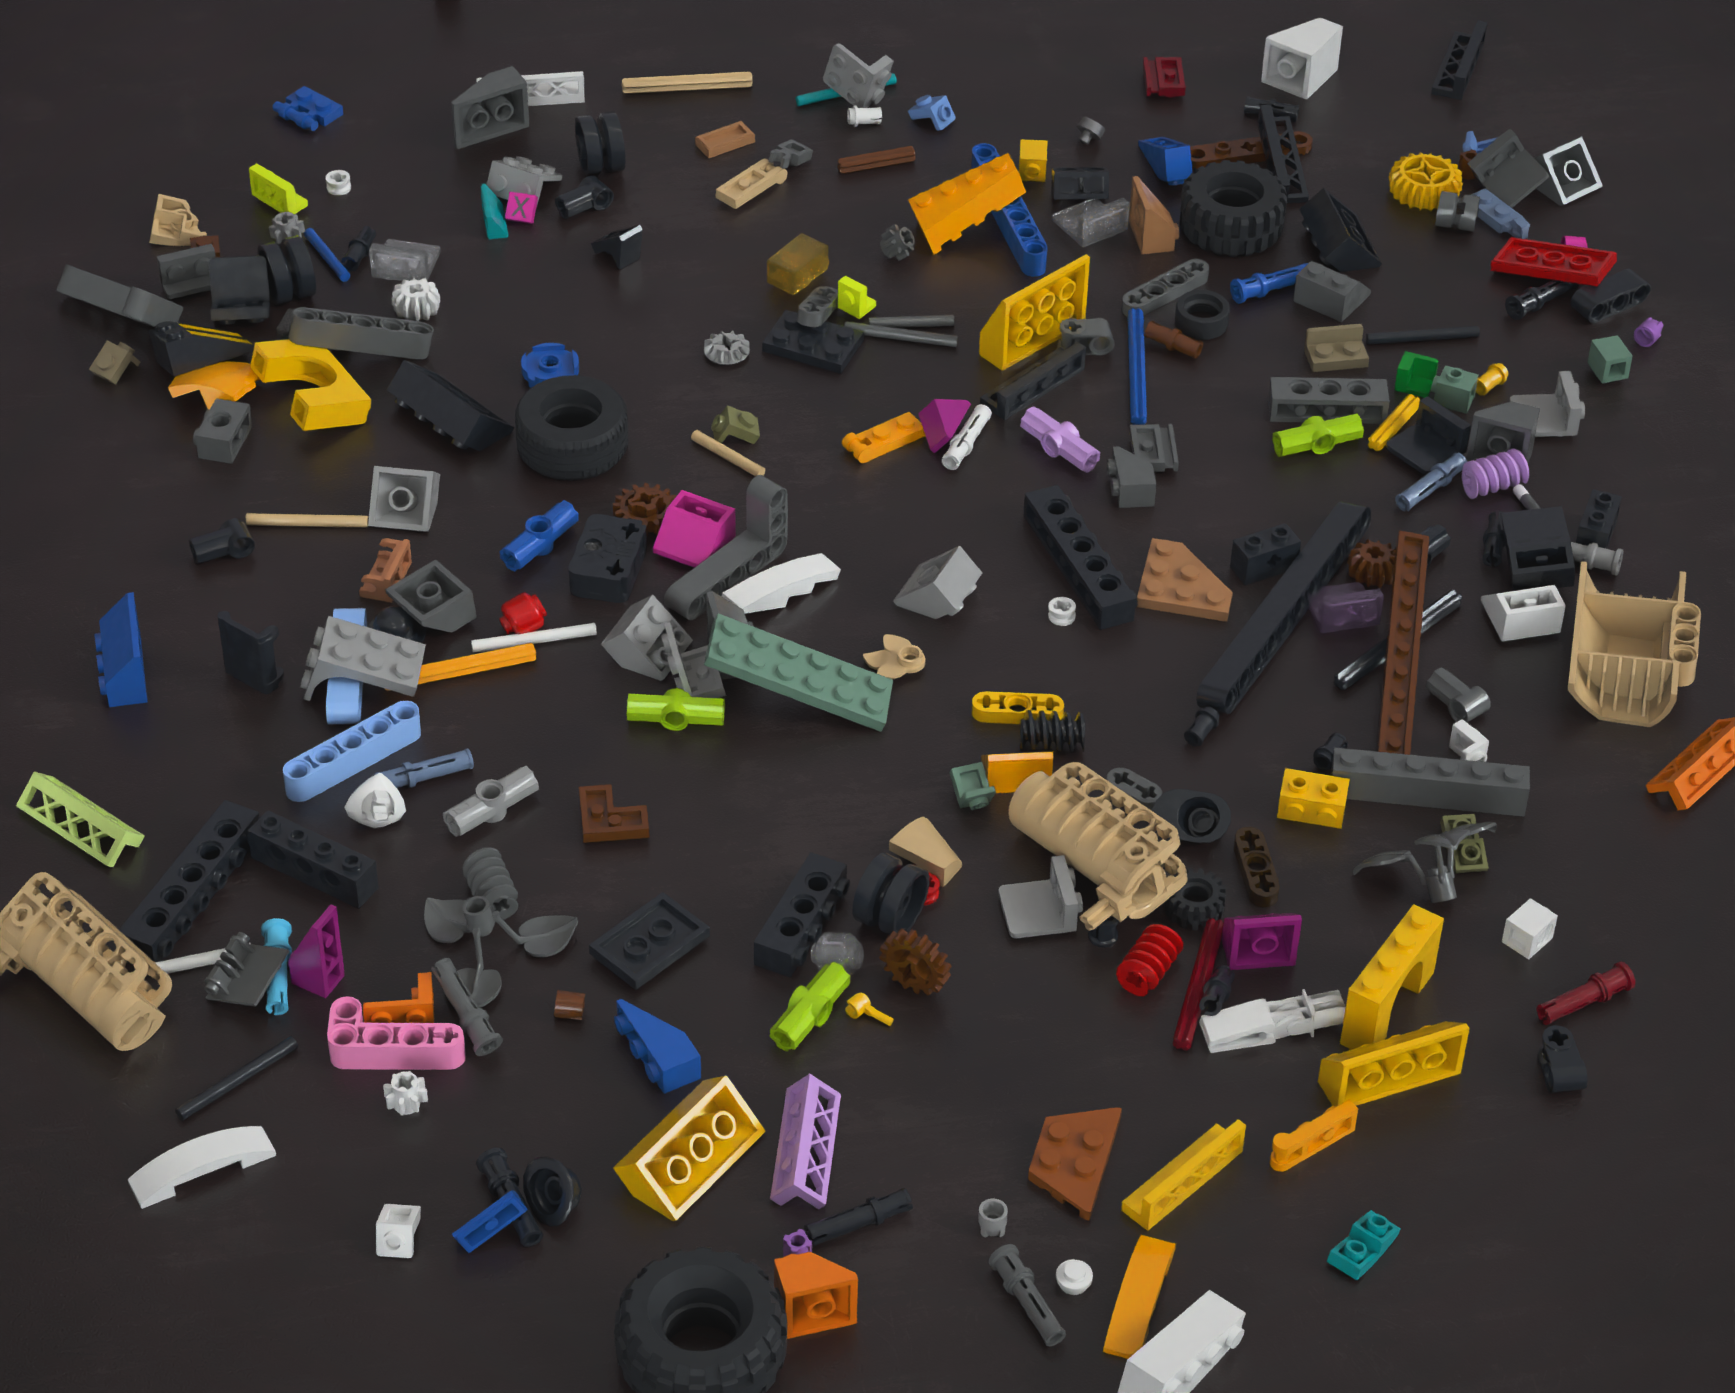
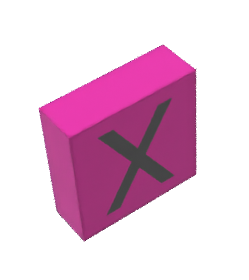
M509 191L505 219L533 224L538 197L536 195Z

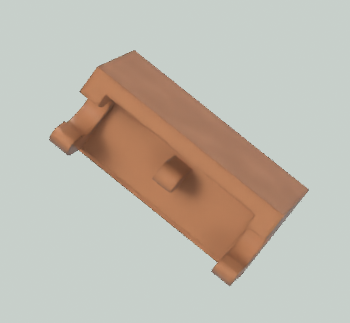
M389 538L381 540L379 545L390 547L393 549V552H378V558L370 573L364 575L361 579L364 585L359 590L360 597L392 603L393 599L386 594L385 589L404 579L412 563L410 540L407 539L403 541Z

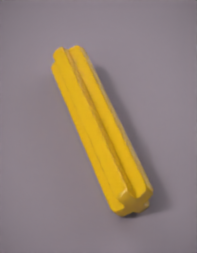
M1412 394L1407 395L1368 438V447L1376 452L1382 450L1387 441L1418 410L1420 398L1414 397Z

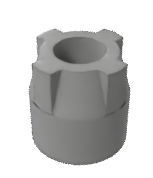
M991 1198L980 1204L978 1222L983 1237H1002L1005 1234L1008 1208L1003 1201Z

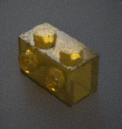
M801 233L767 260V283L795 295L827 270L829 266L828 245Z

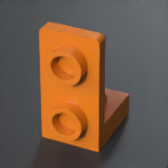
M432 972L418 973V987L411 988L412 1000L363 1003L364 1023H434Z

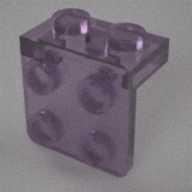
M1354 582L1326 586L1318 594L1314 593L1312 596L1308 593V597H1311L1309 599L1311 602L1309 609L1321 633L1380 625L1384 599L1380 589L1365 590L1361 583Z

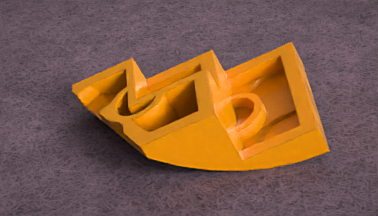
M224 361L177 375L168 389L172 398L200 390L207 408L210 409L216 398L236 402L244 394L256 387L255 382L259 381L260 378L250 368V363Z

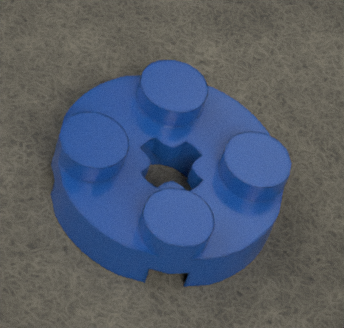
M560 343L538 344L532 347L533 352L527 356L525 352L521 358V372L524 379L528 381L530 388L550 378L579 374V357L573 349L572 353L565 350V345Z

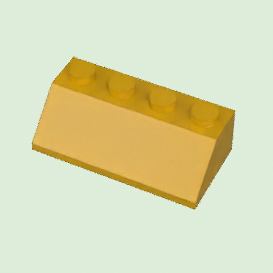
M1445 1021L1435 1025H1426L1418 1030L1402 1035L1397 1034L1376 1043L1364 1044L1343 1053L1331 1054L1321 1059L1318 1083L1332 1106H1338L1347 1100H1350L1357 1106L1461 1074L1470 1028L1466 1023Z
M726 1075L703 1080L613 1169L633 1197L671 1221H676L766 1131Z

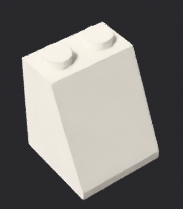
M1317 18L1269 35L1265 42L1261 82L1307 100L1338 70L1343 26L1323 18Z

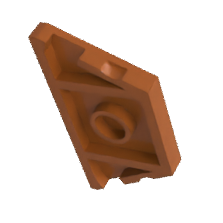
M1115 1107L1046 1117L1031 1161L1028 1180L1039 1188L1048 1190L1051 1196L1060 1203L1069 1202L1080 1210L1079 1216L1090 1221L1120 1123L1122 1108Z

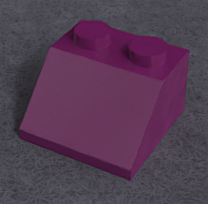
M1281 913L1224 918L1222 944L1227 964L1230 967L1229 970L1295 966L1302 924L1301 915Z

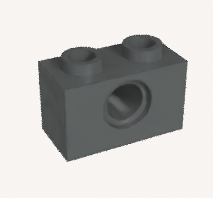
M215 399L211 408L206 410L204 421L200 428H196L194 432L193 443L197 446L198 458L233 463L252 428L250 404Z

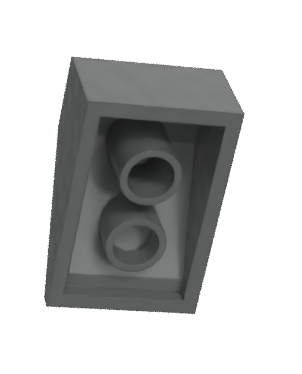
M513 66L488 73L451 102L454 146L456 149L529 127L527 82Z

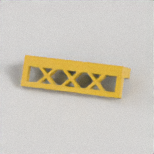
M1239 1119L1227 1129H1224L1219 1124H1215L1124 1199L1121 1211L1147 1231L1150 1230L1243 1152L1246 1124Z

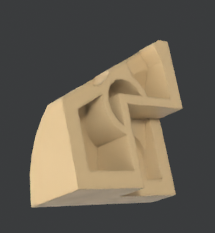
M158 194L149 243L167 246L191 245L190 238L207 236V233L200 232L198 229L199 220L190 212V206L186 200Z
M924 816L906 825L889 841V851L915 863L917 867L927 870L928 873L934 874L939 879L940 886L942 887L962 868V861L929 819Z

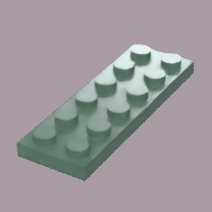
M719 613L715 617L705 657V666L877 731H882L887 720L893 684L892 679Z

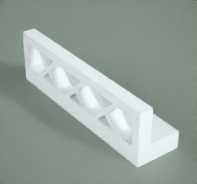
M583 71L521 75L527 82L528 106L585 102Z

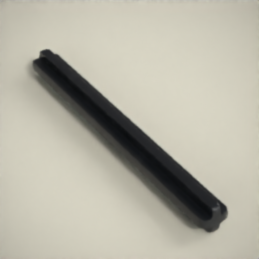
M1450 590L1423 610L1421 634L1462 604L1461 600L1463 597L1461 593H1457L1456 590ZM1387 637L1334 675V685L1338 686L1341 690H1346L1383 663L1386 656Z

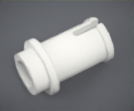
M854 105L853 108H848V124H853L854 127H857L858 124H881L882 120L879 119L882 118L881 107L858 108L857 105Z

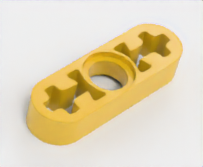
M984 691L977 693L972 699V716L977 721L983 723L1020 724L1026 710H1031L1034 719H1036L1039 711H1044L1047 720H1049L1052 711H1057L1059 720H1062L1064 714V701L1054 694ZM1014 705H1020L1025 707L1026 709L1024 711L1017 712L1011 710L1010 707Z

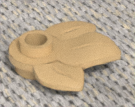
M884 635V650L863 654V659L870 668L877 670V674L889 679L900 678L906 673H916L925 666V656L922 650L915 645H911L909 640L896 635Z

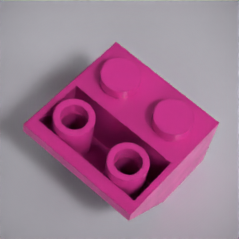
M681 490L667 507L653 547V553L695 568L734 539L736 536L735 508Z

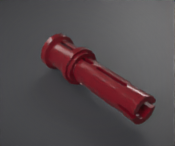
M1619 961L1613 965L1612 969L1602 974L1598 972L1592 974L1585 984L1537 1005V1015L1540 1020H1543V1024L1549 1025L1557 1019L1593 1002H1607L1611 1000L1613 994L1619 991L1634 989L1636 985L1634 974L1625 962Z

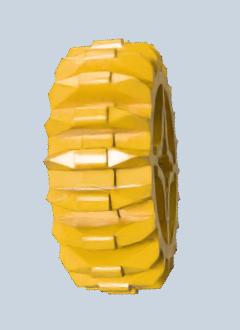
M1422 152L1418 155L1409 153L1408 157L1401 156L1399 161L1394 162V166L1389 173L1390 192L1393 193L1394 199L1400 200L1402 205L1408 204L1409 208L1417 207L1420 211L1422 209L1432 211L1433 208L1438 209L1441 191L1457 193L1459 197L1463 185L1462 171L1458 169L1457 164L1451 163V159H1443L1442 155L1434 156L1432 153L1427 155Z

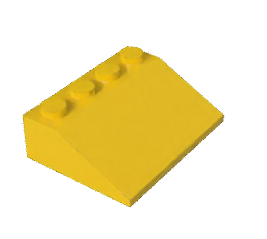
M1085 254L1002 300L980 331L979 355L1003 371L1059 340L1062 336L1060 323L1063 320L1069 318L1086 319L1090 257Z

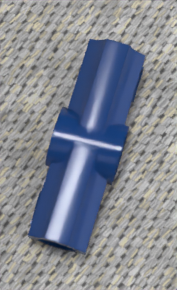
M563 500L561 503L558 502L544 515L530 517L525 523V530L500 550V559L508 569L515 572L524 567L534 557L551 553L554 541L579 521L578 512L571 503Z

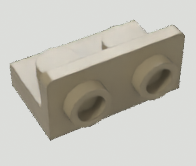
M1362 324L1308 328L1306 330L1304 352L1312 372L1368 367L1369 356L1362 342Z

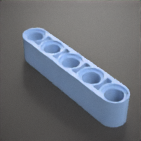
M340 608L333 610L334 618L367 627L366 608ZM345 677L328 679L326 697L327 724H358L361 722L363 682Z
M412 701L397 702L288 761L283 767L285 792L288 799L295 802L307 801L415 742L421 736L420 715L417 704Z

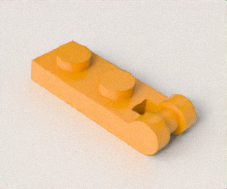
M907 412L861 433H848L842 440V446L848 452H854V457L860 463H866L926 435L922 423L910 412Z
M1347 1100L1338 1106H1331L1323 1115L1311 1122L1306 1121L1290 1134H1276L1272 1141L1273 1151L1270 1155V1166L1279 1172L1286 1171L1355 1131L1358 1107L1350 1100Z

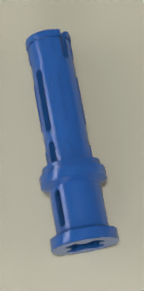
M1308 263L1265 275L1255 273L1252 274L1251 278L1244 280L1234 279L1230 283L1231 295L1236 303L1241 304L1248 298L1255 296L1262 298L1271 290L1296 284L1297 274Z

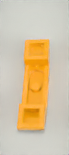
M1144 1235L1139 1237L1117 1297L1103 1348L1104 1353L1129 1359L1145 1345L1150 1320L1164 1277L1168 1274L1176 1249L1175 1243Z

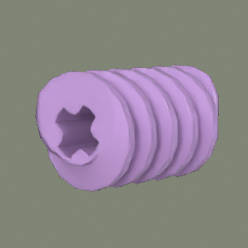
M1516 449L1499 452L1486 458H1478L1475 461H1467L1462 468V484L1470 499L1477 498L1478 494L1485 496L1489 491L1496 493L1499 488L1506 490L1509 485L1515 487L1520 481L1526 484L1529 478L1528 463L1524 455Z

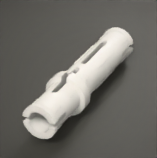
M982 404L977 405L959 434L953 436L948 451L942 457V463L946 468L956 470L963 458L971 453L974 441L991 418L992 412L989 407Z

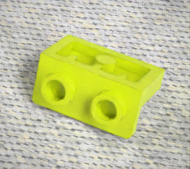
M257 163L249 168L251 192L259 200L280 213L291 212L296 214L308 206V200L298 195L290 182L285 181Z

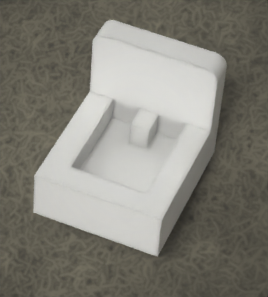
M1463 719L1453 724L1449 748L1461 756L1460 760L1486 762L1489 740Z

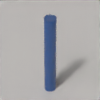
M307 228L304 232L306 239L342 282L348 281L351 275L318 234L312 228Z

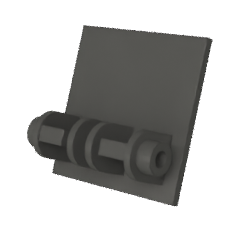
M238 932L237 935H233L230 938V942L225 948L227 952L221 953V960L216 961L209 976L204 980L206 984L204 990L208 992L205 998L207 1000L256 1007L290 951L284 948L249 944L250 937L245 933Z

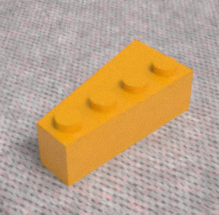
M1006 153L936 187L921 192L908 199L935 255L942 250V244L950 239L952 242L956 241L962 236L961 231L972 224L978 226L985 221L986 214L992 210L998 212L1026 193V190L1009 153Z

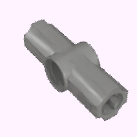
M527 766L518 768L500 780H484L477 785L476 794L443 812L444 822L447 824L449 831L457 837L483 822L496 823L501 821L506 816L507 808L539 790L538 781L533 771Z

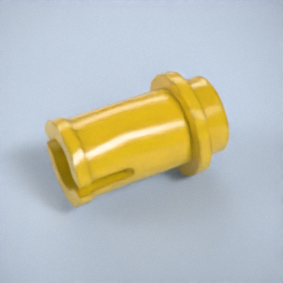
M1501 363L1491 364L1487 371L1478 378L1476 393L1481 396L1486 395L1495 386L1504 384L1508 377L1507 368Z

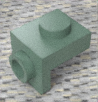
M979 762L951 768L949 773L959 807H970L971 810H977L988 806L996 791L994 786H989L983 763Z

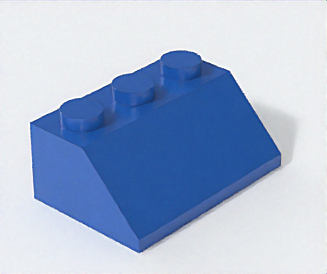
M134 592L123 596L99 620L100 633H95L97 652H102V654L96 655L99 674L104 673V676H98L101 695H107L109 707L148 702L141 635Z

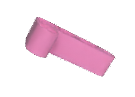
M349 996L336 999L330 1007L327 1031L330 1061L333 1066L339 1069L451 1070L460 1067L465 1062L464 1033L461 1027L456 1024L363 1023L361 1003L356 998Z

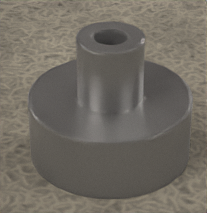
M1082 117L1077 125V128L1082 132L1079 141L1085 145L1089 144L1091 138L1100 140L1105 132V128L1101 124L1088 117Z

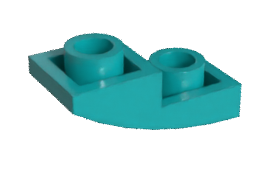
M1370 1210L1352 1225L1349 1236L1330 1250L1326 1262L1353 1279L1358 1280L1389 1248L1399 1235L1401 1228L1388 1221L1386 1217Z

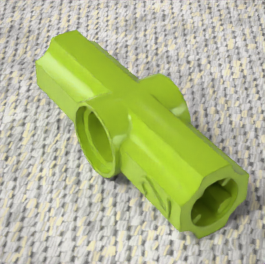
M1358 414L1326 421L1320 416H1312L1306 419L1300 427L1273 433L1272 441L1278 457L1308 450L1321 455L1332 450L1335 444L1363 438L1364 429L1362 419Z
M679 688L670 689L664 695L628 694V721L661 722L665 728L672 731L685 729L688 724L724 725L725 699L691 697L688 692Z
M836 962L825 964L806 987L801 985L796 988L789 1000L788 1009L770 1029V1038L774 1040L777 1047L784 1051L795 1050L814 1026L822 1027L831 1014L833 1003L850 984V975L844 970V967Z

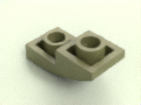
M1475 814L1442 816L1440 820L1442 832L1465 824H1476ZM1478 833L1465 837L1459 843L1457 849L1454 850V872L1488 871L1489 867L1483 838H1479Z

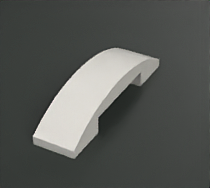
M261 1126L237 1127L216 1131L180 1144L156 1157L136 1171L128 1179V1184L141 1209L176 1196L174 1190L176 1185L239 1161L244 1169L276 1156V1151Z

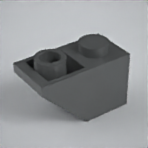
M1113 446L1112 459H1107L1108 477H1113L1111 478V495L1117 496L1119 508L1154 506L1156 479L1153 465L1119 446Z

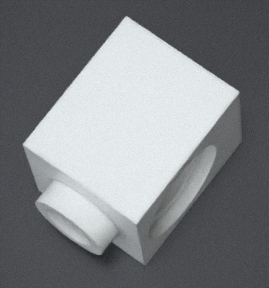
M1530 898L1506 919L1502 942L1527 959H1530L1553 938L1558 915Z

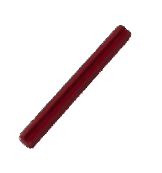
M1210 918L1206 922L1173 1037V1046L1176 1049L1188 1050L1191 1048L1201 1013L1199 1003L1204 995V985L1211 978L1222 939L1224 925L1222 920Z

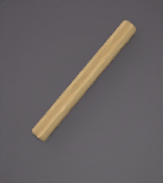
M751 72L622 79V91L624 94L748 88L752 87L753 78Z

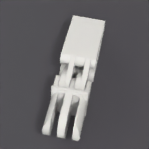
M1303 989L1301 996L1269 1002L1262 998L1223 1009L1215 1016L1202 1015L1199 1023L1210 1053L1273 1044L1276 1042V1039L1290 1035L1310 1033L1311 1037H1314L1315 1029L1343 1024L1346 1007L1339 990L1307 996L1305 989Z

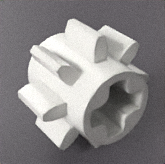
M411 1071L393 1074L391 1084L383 1085L387 1109L394 1108L400 1115L419 1112L420 1102H428L424 1077L417 1078Z

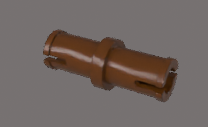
M1153 320L1148 323L1144 333L1145 338L1165 345L1167 350L1174 351L1175 349L1194 359L1199 357L1203 348L1202 341H1197L1181 334L1182 331L1177 328L1172 330Z

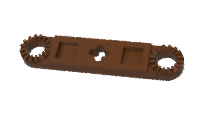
M1295 131L1294 137L1295 141H1297L1296 145L1299 156L1300 154H1308L1312 149V137L1305 132ZM1260 137L1219 141L1217 143L1190 147L1192 170L1194 168L1198 169L1201 166L1205 168L1208 163L1212 162L1216 164L1221 163L1222 160H1230V162H1237V160L1245 161V164L1266 161ZM1281 145L1282 153L1287 155L1290 149Z

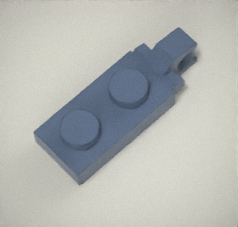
M1486 188L1471 194L1472 196L1480 197L1478 218L1498 233L1508 232L1515 238H1528L1530 224L1522 215Z

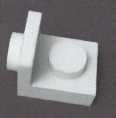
M384 1204L376 1222V1254L378 1256L412 1257L414 1253V1234L421 1219V1206Z

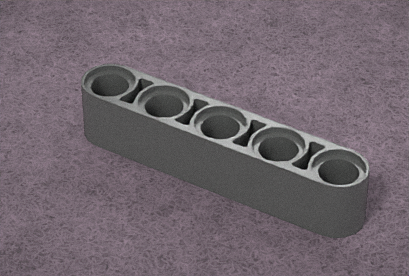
M299 307L293 311L288 338L293 343L303 346L425 359L429 355L434 329L431 325L420 321Z

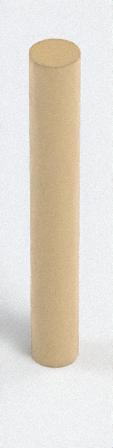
M695 430L692 433L691 440L755 477L758 475L764 476V467L699 430Z

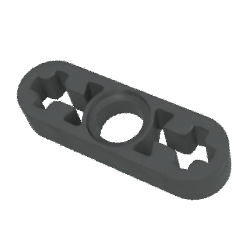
M827 286L816 287L799 305L797 322L809 327L821 326L838 307V290Z

